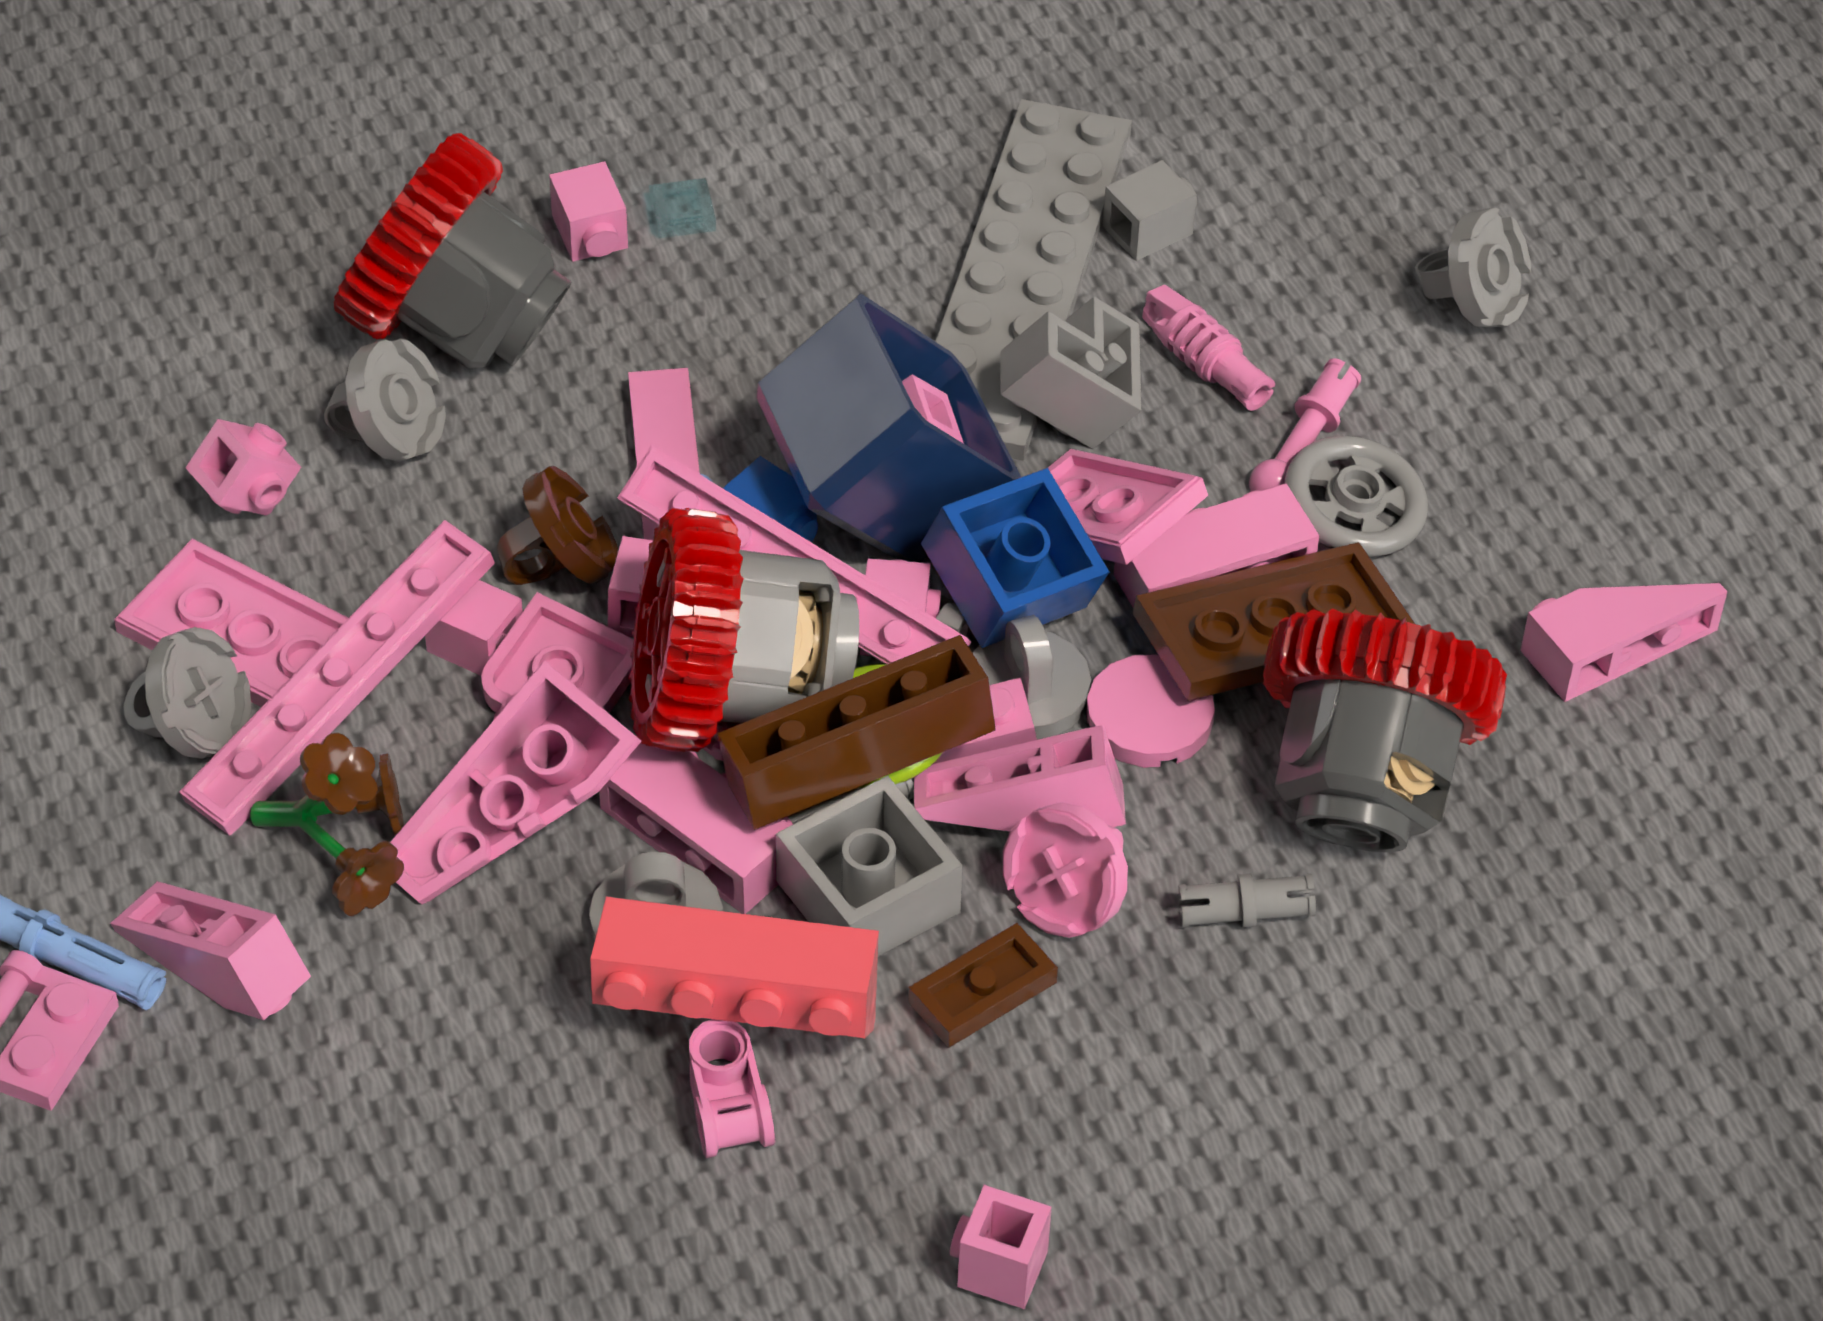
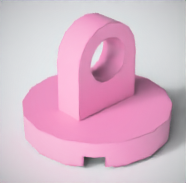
M1061 802L1032 811L1027 817L1021 819L1011 828L1003 848V877L1008 891L1014 889L1016 897L1021 902L1016 907L1026 920L1047 934L1071 938L1102 927L1119 912L1127 892L1128 865L1123 853L1122 832L1117 828L1107 825L1103 819L1083 806Z

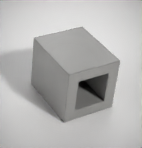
M1161 160L1105 186L1103 227L1138 261L1193 234L1197 194L1185 178L1179 177Z

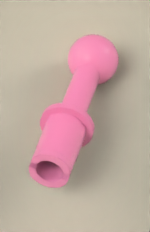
M1336 358L1327 361L1323 372L1307 395L1299 397L1296 401L1294 408L1300 419L1275 459L1265 460L1253 469L1249 479L1251 492L1263 491L1285 484L1286 472L1293 458L1304 447L1313 443L1321 430L1333 432L1340 424V411L1353 390L1361 382V375L1354 367L1350 366L1344 377L1340 380L1337 377L1345 362Z

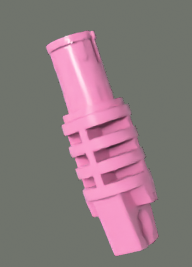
M1162 285L1148 291L1142 318L1153 329V332L1170 352H1173L1180 361L1185 362L1189 369L1196 372L1205 382H1218L1233 394L1247 410H1257L1270 399L1274 392L1271 389L1275 387L1274 380L1254 366L1243 355L1240 341L1234 335L1229 334L1225 327L1218 324L1202 307L1192 303L1167 285Z

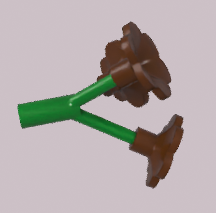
M331 733L323 739L321 744H309L301 752L300 764L305 771L302 779V788L306 795L300 800L257 801L253 804L250 815L252 823L256 827H300L336 859V868L342 873L333 884L332 894L339 900L340 910L348 916H354L365 907L373 909L388 898L391 885L396 883L403 874L404 863L397 857V848L389 841H382L372 849L362 848L358 851L354 848L345 849L316 823L317 816L331 813L345 815L353 809H356L358 814L381 810L390 820L394 835H397L404 827L403 813L389 753L380 755L379 773L375 781L371 776L375 769L373 755L365 748L353 747L351 741L345 735Z

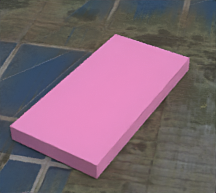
M192 538L114 621L118 633L150 650H153L163 637L181 630L197 627L214 631L226 640L237 654L236 657L231 658L237 673L245 671L250 684L251 702L262 707L336 632L348 617Z

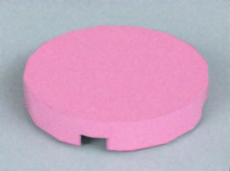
M1135 655L1109 664L1094 678L1086 704L1087 723L1089 721L1090 727L1104 725L1114 758L1143 768L1160 767L1161 761H1170L1177 758L1176 764L1191 758L1207 743L1213 727L1215 714L1213 695L1187 701L1159 655Z

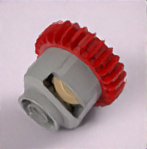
M691 508L670 509L660 518L659 526L654 529V541L649 543V557L644 562V576L642 584H639L638 607L635 608L637 613L635 629L632 631L634 640L633 650L630 655L632 658V670L629 680L632 682L629 701L632 703L630 717L634 721L633 730L641 740V744L659 748L660 750L699 752L711 743V737L717 733V722L719 721L742 724L852 679L859 643V609L856 597L853 594L840 593L836 576L823 560L740 550L741 540L737 536L738 528L729 515Z

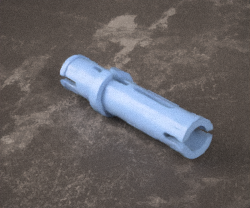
M0 894L1 941L32 955L39 962L44 961L55 965L82 980L116 992V995L125 998L144 1010L150 1009L162 994L166 984V978L164 977L166 971L143 961L141 962L118 949L69 928L61 923L60 916L46 909L36 912Z

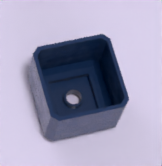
M861 293L758 382L757 400L808 509L896 560L921 563L928 557L921 543L942 506L1021 478L963 364L951 351ZM913 374L947 394L964 444L926 421L914 407L902 383L904 379Z

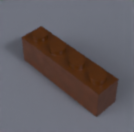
M960 634L719 732L717 735L728 785L752 828L756 830L991 733L996 728L988 676Z

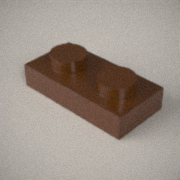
M1015 923L909 986L908 1003L944 1044L950 1048L1056 984L1058 967L1018 923Z

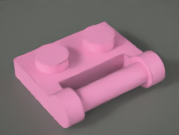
M12 950L0 966V1028L25 991L36 994L39 997L0 1055V1092L52 1111L119 1007L116 992L43 966L38 959L24 951Z

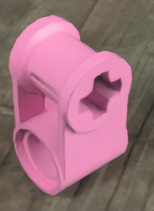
M711 1019L701 1023L694 1029L689 1039L690 1086L694 1098L696 1123L705 1158L717 1156L718 1149L751 1142L759 1141L763 1147L775 1145L774 1125L765 1086L760 1081L750 1037L746 1029L739 1023ZM715 1059H725L732 1063L725 1066H715L708 1062Z

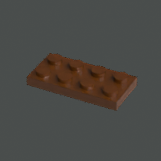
M1359 542L1136 595L1133 608L1134 617L1187 701L1264 682V661L1273 629L1280 620L1290 617L1296 612L1306 614L1310 610L1315 609L1326 614L1330 609L1334 608L1342 613H1352L1356 609L1362 614L1378 616L1381 612L1384 617L1402 620L1406 617L1407 622L1415 624Z

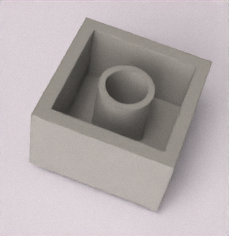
M889 776L776 833V881L808 922L879 931L878 957L960 913L963 865Z

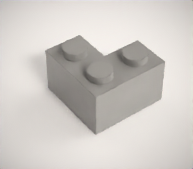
M1095 296L1065 321L1049 311L1046 312L1001 350L1000 395L1007 398L1015 406L1024 408L1053 425L1062 434L1071 436L1094 449L1141 411L1139 323Z

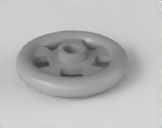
M1334 436L1320 439L1304 447L1293 458L1287 469L1285 484L1287 483L1318 532L1319 542L1331 549L1359 542L1369 557L1391 554L1403 549L1414 541L1425 525L1428 513V498L1420 477L1402 456L1378 442L1356 436ZM1348 460L1351 466L1345 467L1341 472L1335 474L1328 462ZM1378 473H1384L1397 487L1390 491H1385L1384 481ZM1309 485L1325 486L1326 502L1312 500ZM1384 508H1388L1401 516L1395 525L1389 527L1378 520ZM1338 516L1348 522L1360 524L1361 530L1355 531L1335 523V519Z

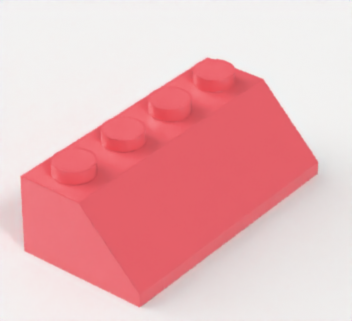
M606 897L590 958L592 1004L613 1006L623 1010L638 1009L677 1014L688 1018H708L748 1023L758 1027L771 1026L811 1031L828 1036L842 1035L866 1038L873 1031L875 1023L879 931Z

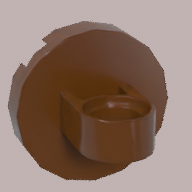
M549 466L542 472L535 473L526 479L522 490L525 505L530 516L507 531L497 544L498 557L504 576L508 581L516 585L542 581L564 567L588 584L598 583L606 578L614 569L619 551L618 545L603 515L592 521L587 511L580 504L581 501L589 497L585 490L570 475L555 466ZM542 550L538 555L530 559L514 560L517 555L525 551Z

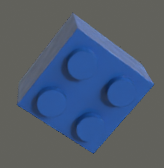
M1048 468L942 506L921 543L981 648L1005 640L1006 625L1009 621L1035 615L1043 625L1085 609L1110 573Z

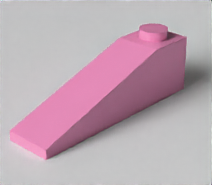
M544 660L390 842L397 848V857L404 863L403 874L396 883L419 903L424 904L431 901L598 793L640 744L641 740Z

